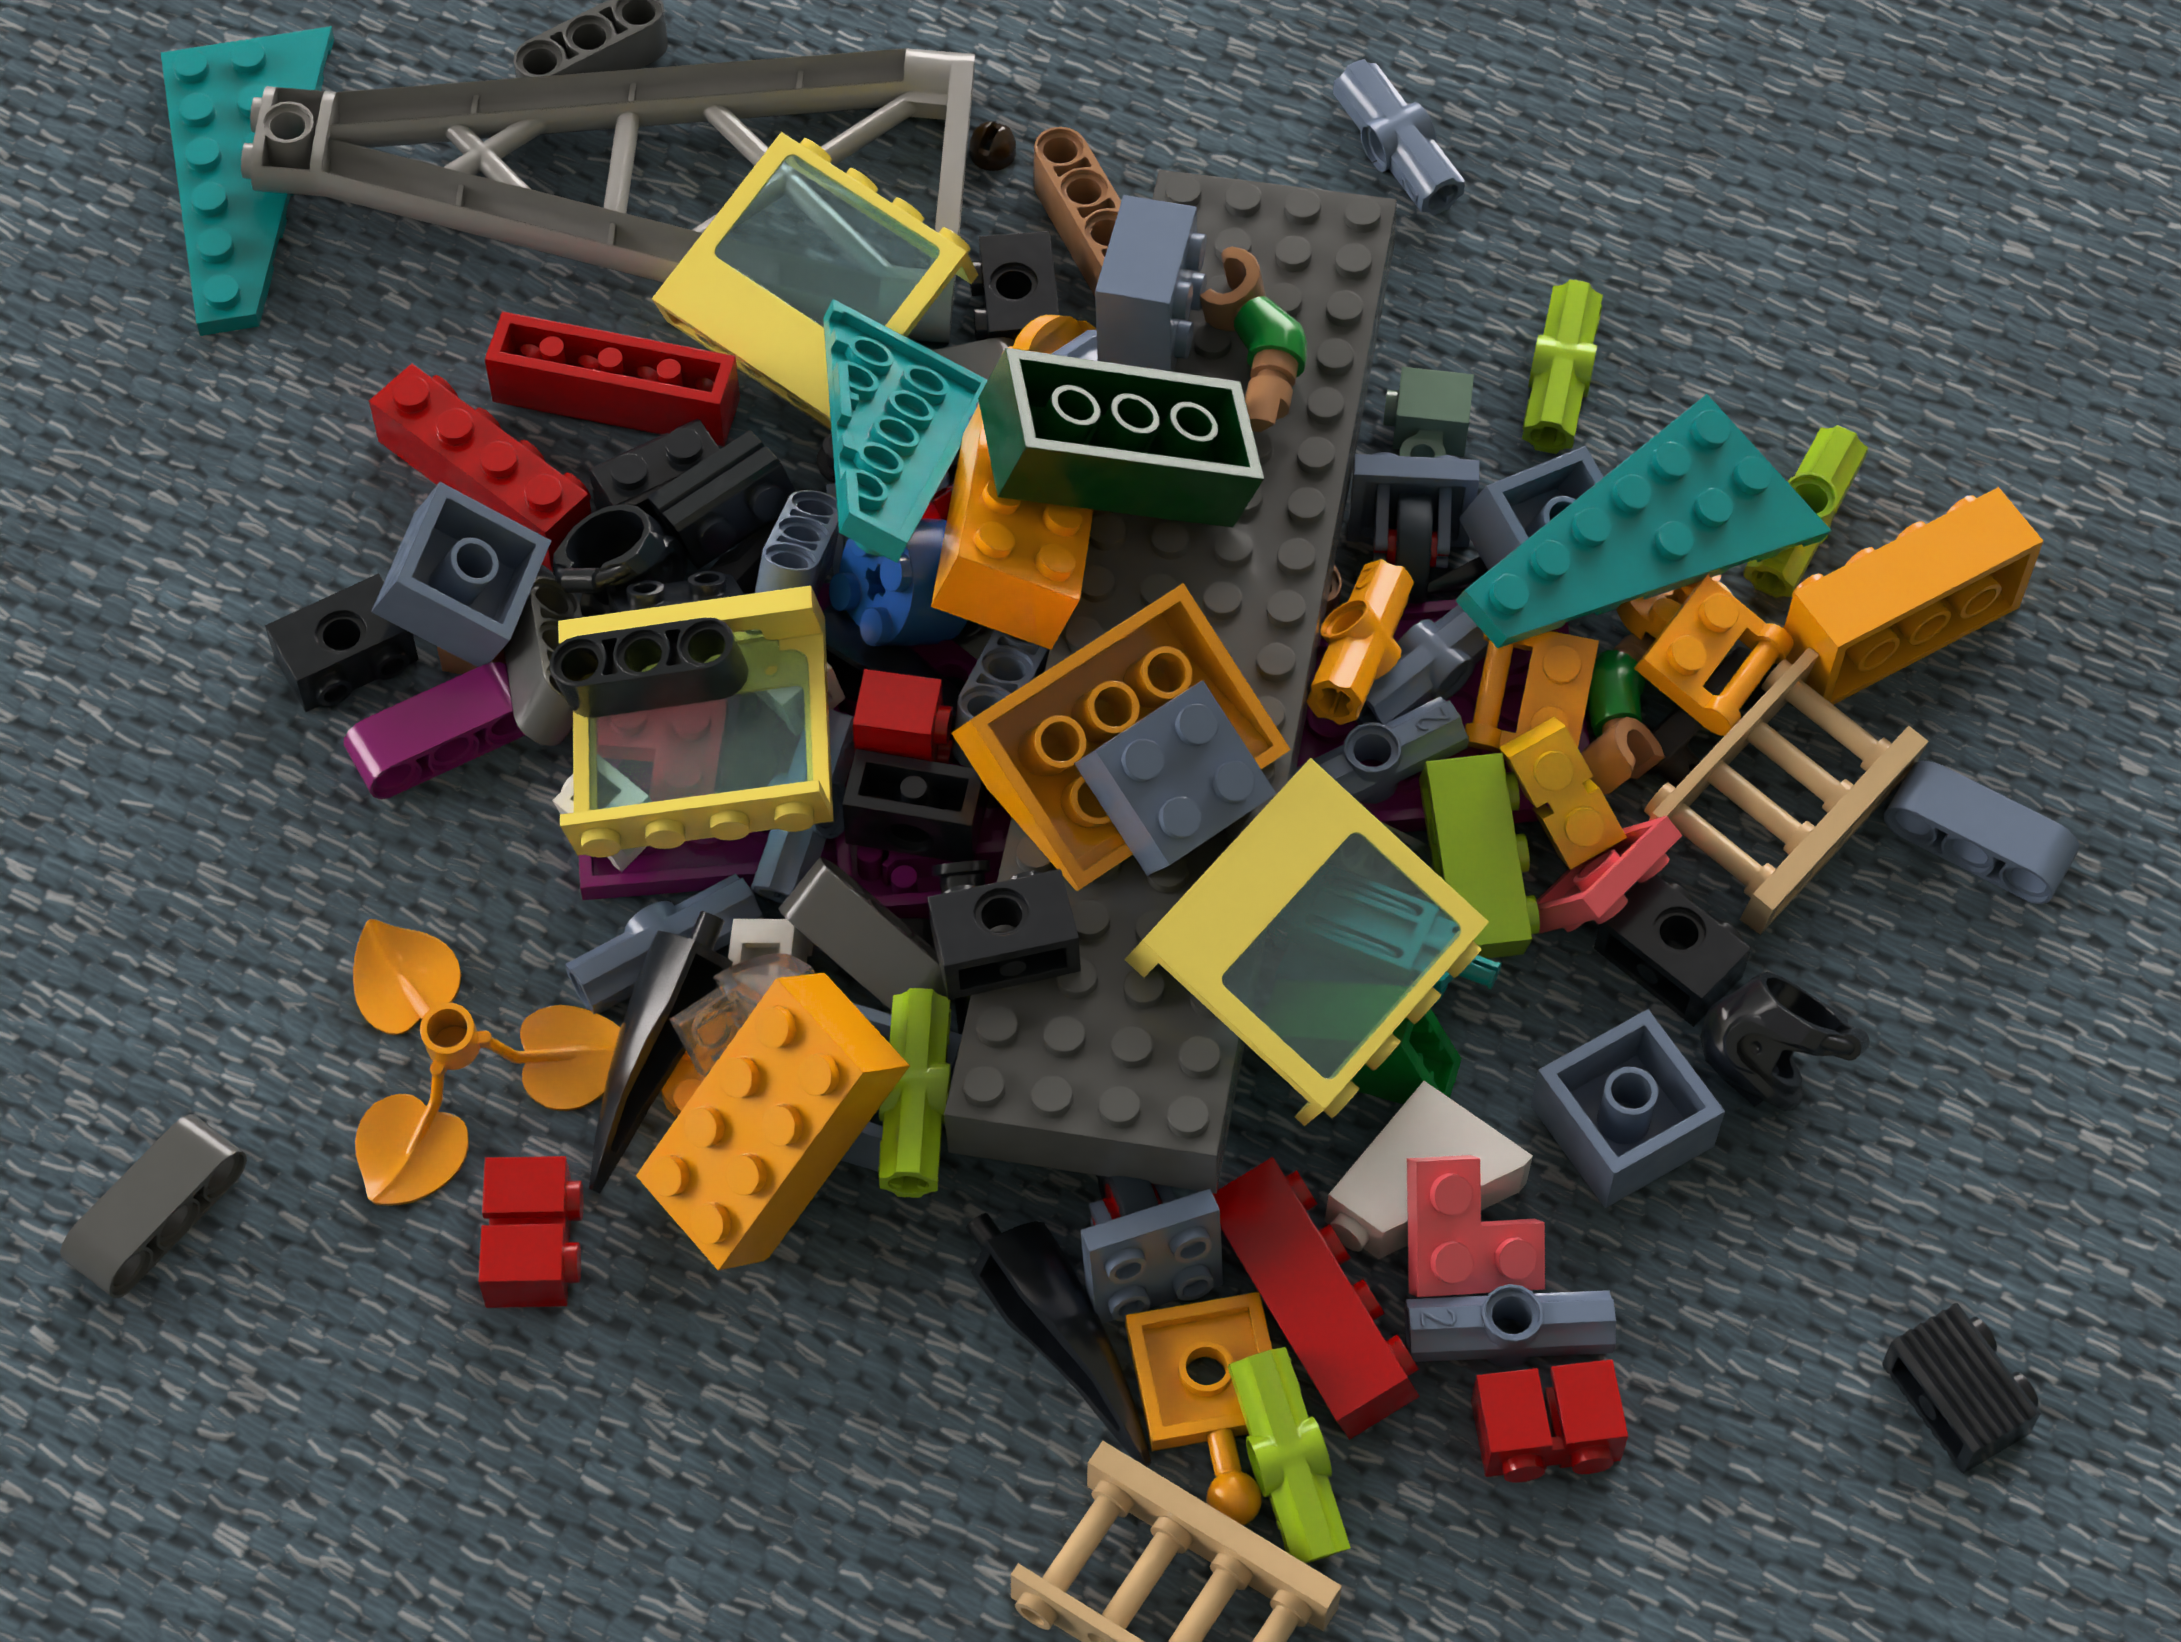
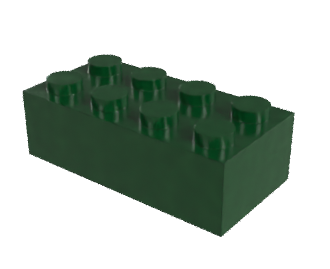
M1005 348L978 398L997 496L1001 498L1234 528L1264 480L1240 381Z

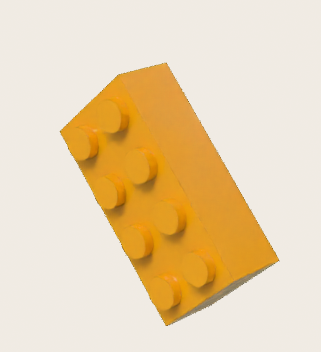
M979 404L962 436L931 607L1052 650L1080 601L1093 509L998 497Z
M1999 487L1978 498L1973 495L1967 496L1955 503L1945 515L1927 524L1923 521L1916 522L1903 530L1896 540L1876 550L1872 547L1865 548L1852 556L1845 566L1826 576L1815 574L1801 582L1793 591L1790 608L1783 627L1794 640V647L1785 659L1793 664L1809 647L1819 654L1806 684L1834 705L2018 609L2044 541Z
M825 973L776 978L643 1164L636 1177L718 1271L763 1262L771 1256L910 1065Z

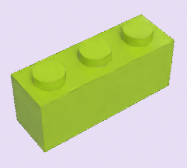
M1503 753L1426 761L1419 777V785L1428 843L1432 853L1433 871L1489 921L1473 940L1481 948L1479 956L1496 958L1524 954L1532 941V934L1539 933L1540 918L1535 896L1525 895L1522 872L1529 871L1530 857L1525 834L1515 833L1512 811L1519 810L1520 805L1516 775L1514 772H1505ZM1439 909V913L1444 916L1445 921L1455 924Z

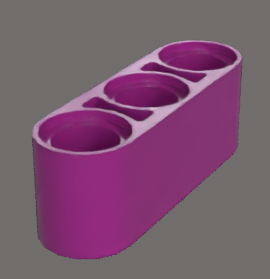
M491 662L479 666L356 723L344 737V747L371 795L378 799H388L525 736L517 726L514 718L506 664Z

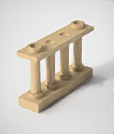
M1810 647L1793 664L1786 659L1782 660L1762 684L1761 689L1766 693L1676 788L1669 782L1664 784L1649 801L1644 810L1650 816L1649 821L1668 816L1682 835L1746 886L1744 893L1751 899L1740 920L1760 935L1904 780L1911 767L1919 760L1929 742L1910 726L1893 743L1885 737L1878 741L1806 684L1808 676L1819 656ZM1789 702L1862 760L1860 767L1866 772L1854 785L1847 779L1839 782L1767 723ZM1749 742L1824 802L1822 809L1827 814L1816 826L1808 820L1803 824L1798 822L1729 766L1730 762ZM1710 784L1713 785L1784 842L1783 851L1788 854L1787 858L1777 868H1774L1769 863H1766L1764 866L1760 865L1689 806Z
M1105 1441L1101 1442L1088 1461L1087 1487L1093 1490L1091 1494L1095 1501L1046 1573L1041 1578L1019 1563L1011 1573V1598L1017 1601L1015 1608L1025 1619L1045 1630H1049L1054 1624L1081 1642H1144L1128 1632L1126 1628L1176 1553L1183 1554L1187 1549L1211 1562L1210 1569L1213 1574L1168 1642H1202L1236 1589L1245 1590L1247 1585L1270 1598V1606L1273 1609L1253 1642H1287L1296 1626L1304 1627L1308 1622L1324 1631L1338 1610L1342 1586ZM1128 1513H1131L1152 1526L1150 1531L1154 1537L1103 1613L1099 1614L1066 1592L1118 1516L1126 1517Z

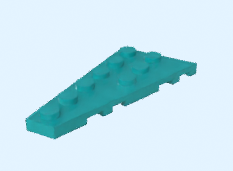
M332 26L161 52L194 310L200 336L259 327L274 272L273 261L279 239L283 238L289 200L294 194L254 191L251 179L242 177V149L244 143H253L255 132L251 130L250 123L251 105L254 97L263 96L266 86L321 91L324 81L323 71L328 54H331L334 43Z
M832 299L824 315L823 322L839 533L854 540L855 544L866 553L874 556H884L898 563L960 450L963 433L969 424L968 417L974 414L976 403L979 401L978 398L988 380Z
M1706 394L1471 584L1455 601L1494 645L1500 648L1561 628L1568 621L1595 613L1597 616L1615 610L1621 604L1641 597L1645 600L1700 582L1707 575L1712 578L1724 574L1729 568L1753 560L1760 562L1777 556L1783 550L1801 544L1805 547L1820 542L1832 530L1710 396Z

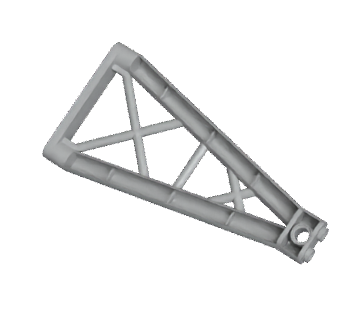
M904 48L343 92L266 86L263 96L254 97L252 101L250 123L251 130L255 132L253 143H244L241 157V173L243 178L251 179L254 191L329 197L664 283L716 215L690 230L627 214L639 127L708 121L755 166L769 147L739 119L880 108L821 146V148L832 158L831 164L835 166L909 117L945 120L935 231L939 233L942 227H945L960 236L974 85L975 54ZM615 129L604 208L532 190L502 160L503 157L541 134ZM451 142L463 155L446 166L441 167L370 148ZM784 163L731 232L787 197L866 274L725 239L716 251V257L813 321L824 324V315L832 299L885 326L927 271L893 268L807 185L811 180ZM481 172L485 177L477 176L476 174ZM956 274L907 338L915 341L950 343Z

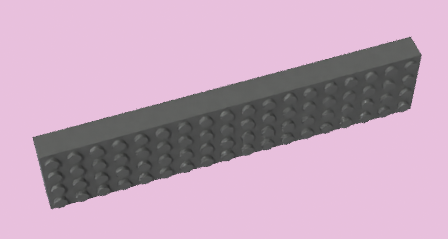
M1159 169L1152 200L1197 207V233L1206 234L1207 236L1205 258L1202 269L1198 272L1207 275L1206 291L1210 288L1222 294L1233 291L1228 286L1221 253L1225 248L1238 247L1254 255L1260 266L1266 297L1299 322L1304 329L1307 340L1306 366L1304 372L1299 377H1296L1295 385L1292 387L1293 395L1289 413L1283 418L1276 419L1275 424L1262 432H1253L1264 480L1234 528L1093 510L1080 601L1052 650L1049 651L1045 671L1184 583L1291 749L1261 769L1275 792L1278 793L1296 773L1308 709L1306 701L1311 692V684L1316 667L1321 640L1320 628L1325 619L1394 251L1397 199ZM1202 309L1201 311L1191 310L1188 321L1193 322L1194 330L1190 353L1187 359H1177L1174 372L1240 381L1245 398L1248 382L1251 380V367L1247 362L1248 350L1236 331L1214 328L1205 322ZM1276 794L1171 865L1148 876L1134 855H1131L1078 891H1075L1063 877L1079 936L1081 972L971 995L944 1112L948 1153L1105 1177L1127 1176L1147 1180L1151 1184L1196 1191L1211 1189L1212 1193L1217 1194L1245 1042L1159 963L1144 978L1124 959ZM1011 818L997 882L1009 880L1011 877L1026 871L1044 873L1057 870L1017 822ZM999 925L992 928L991 931L1004 933L1015 929V927ZM1266 928L1222 976L1223 985L1249 1010L1252 1008Z

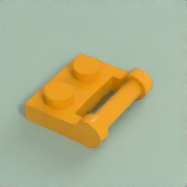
M1707 575L1697 584L1634 669L1707 730L1719 736H1725L1740 720L1741 713L1739 710L1772 665L1779 664L1794 647V640L1781 626L1765 623ZM1739 639L1752 651L1719 695H1712L1703 685Z
M1549 631L1497 648L1484 633L1483 639L1488 642L1473 722L1465 724V731L1469 737L1468 746L1501 753L1499 750L1500 746L1555 716L1567 727L1578 747L1599 640ZM1513 648L1532 651L1516 733L1497 728Z

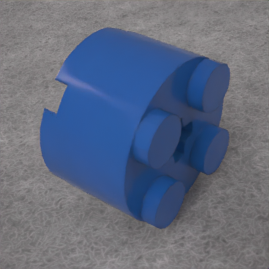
M922 518L898 563L884 556L868 554L861 550L854 540L848 538L842 553L839 573H836L830 581L829 597L832 606L836 610L849 613L859 626L861 637L866 644L871 646L939 644L942 640H952L965 627L968 620L931 607L947 520Z

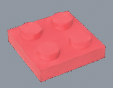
M1668 816L1622 828L1627 837L1626 839L1571 870L1568 869L1536 900L1540 918L1539 934L1560 928L1570 932L1591 920H1594L1597 924H1602L1620 912L1628 902L1624 893L1636 881L1639 883L1645 882L1660 872L1670 860L1666 852L1683 836Z

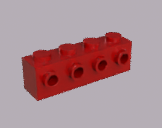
M503 311L484 359L493 402L661 435L665 433L670 434L676 428L698 418L718 446H725L740 401L736 356Z
M411 363L369 400L378 441L437 485L439 482H442L551 540L542 565L553 572L554 552L570 530L591 514V496L586 486L573 474L568 472L561 474L546 463L540 451L526 440L518 442L504 432L498 421L487 410L481 407L473 409L458 398L453 387L445 379L438 375H434L431 378Z
M1271 1157L1217 1190V1194L1212 1193L1220 1209V1226L1335 1420L1349 1440L1420 1397L1408 1376L1418 1371L1419 1368L1398 1334L1387 1341L1382 1336L1374 1320L1385 1314L1364 1279L1353 1285L1349 1282L1340 1265L1350 1260L1351 1257L1330 1224L1319 1231L1307 1211L1318 1204L1297 1170L1285 1177L1275 1159Z

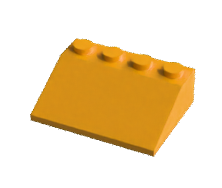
M1184 583L951 733L986 788L1056 869H1061L1063 877L1075 891L1082 889L1133 854L1074 763L1165 703L1203 680L1260 769H1263L1291 750Z

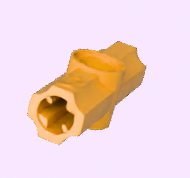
M1383 559L1364 564L1348 602L1334 609L1321 624L1320 633L1328 643V647L1312 681L1311 692L1306 701L1317 717L1333 720L1338 725L1358 720L1374 680L1388 673L1400 659L1402 650L1393 638V635L1408 603L1409 593L1414 584L1412 577L1403 566L1389 564Z

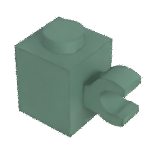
M1402 367L1399 391L1387 389L1383 425L1395 427L1392 449H1400L1399 456L1430 458L1442 455L1464 456L1470 420L1474 374Z

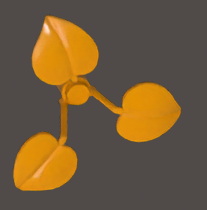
M369 919L360 935L353 965L354 994L361 1014L374 1028L389 1035L403 1034L412 1029L422 1019L420 1025L421 1038L433 1062L430 1066L432 1074L431 1093L427 1106L413 1095L395 1094L375 1102L360 1120L355 1138V1151L368 1199L376 1205L383 1206L413 1203L445 1186L462 1168L469 1148L468 1129L465 1123L456 1115L438 1112L443 1101L444 1075L447 1070H458L468 1066L477 1057L480 1048H487L512 1063H525L522 1071V1083L527 1094L534 1101L552 1110H575L590 1105L603 1096L621 1027L608 1018L597 1013L593 1014L592 1011L569 1005L548 1006L526 1017L520 1028V1039L524 1051L514 1050L493 1038L489 1031H477L468 1010L459 1004L453 1003L460 989L461 970L454 952L444 942L425 932L400 928L376 919Z

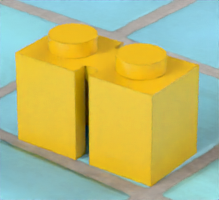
M1555 716L1499 747L1511 772H1514L1518 784L1525 797L1534 805L1532 810L1558 857L1570 870L1627 838L1600 787L1590 780L1594 776L1567 727Z

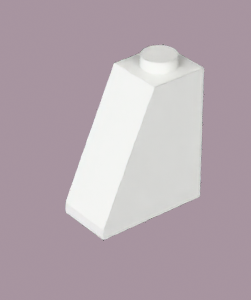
M1423 1081L1328 1194L1325 1222L1332 1226L1345 1247L1357 1252L1365 1249L1377 1259H1380L1408 1246L1407 1158L1472 1155L1480 1158L1481 1210L1520 1192L1527 1183L1533 1155L1426 1081Z

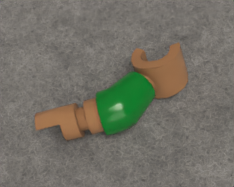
M1232 246L1223 250L1221 258L1228 286L1233 291L1222 294L1210 288L1200 295V301L1205 322L1217 329L1236 331L1248 350L1247 362L1251 367V380L1248 382L1245 402L1252 431L1262 432L1273 426L1276 419L1283 418L1289 413L1293 395L1292 387L1295 385L1296 377H1299L1304 372L1306 366L1307 340L1301 324L1266 297L1260 266L1255 256L1245 249Z
M1645 632L1642 640L1634 634L1624 637L1613 650H1606L1598 654L1595 659L1586 712L1592 730L1598 738L1584 748L1581 754L1594 776L1590 780L1600 787L1603 795L1610 794L1629 778H1640L1665 758L1662 747L1657 739L1641 723L1640 696L1644 692L1647 679L1637 672L1634 667L1656 640L1647 632Z

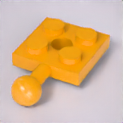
M1255 1292L1126 1315L1125 1327L1151 1450L1157 1451L1208 1442L1216 1478L1208 1488L1206 1495L1207 1504L1241 1525L1251 1522L1261 1508L1262 1494L1257 1482L1250 1475L1241 1471L1242 1468L1235 1437L1249 1433L1227 1366L1248 1356L1273 1350L1260 1293ZM1209 1357L1217 1360L1223 1366L1225 1375L1215 1384L1202 1385L1193 1381L1186 1369L1195 1359Z

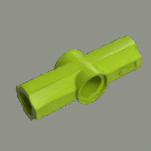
M1569 279L1563 285L1553 286L1543 335H1538L1528 385L1529 388H1532L1530 399H1528L1522 428V439L1533 445L1537 451L1557 454L1563 449L1573 448L1582 398L1588 397L1597 345H1593L1595 334L1597 335L1602 310L1603 295L1596 292L1588 282Z
M1839 425L1833 428L1821 427L1795 476L1788 480L1792 488L1829 528L1867 456L1868 447L1858 439L1857 433ZM1828 535L1820 542L1805 547L1801 544L1783 550L1777 556L1760 562L1756 560L1750 561L1744 569L1743 577L1749 580L1755 589L1775 598L1781 596L1792 597L1793 591L1798 586L1818 546L1825 541Z
M909 988L907 992L893 995L889 1043L910 1067L879 1108V1120L883 1121L882 1140L880 1141L878 1175L880 1189L891 1191L897 1197L921 1198L924 1194L938 1191L942 1124H945L944 1112L951 1086V1063H947V1050L950 1043L951 1009L950 1000L937 994L933 989Z
M1285 1346L1248 1356L1229 1364L1227 1367L1249 1436L1246 1437V1447L1256 1482L1264 1497L1269 1496L1285 1551L1307 1564L1349 1550L1351 1547L1328 1479L1332 1476V1468L1327 1447L1317 1421L1312 1416L1308 1417L1300 1385L1291 1364L1292 1360Z

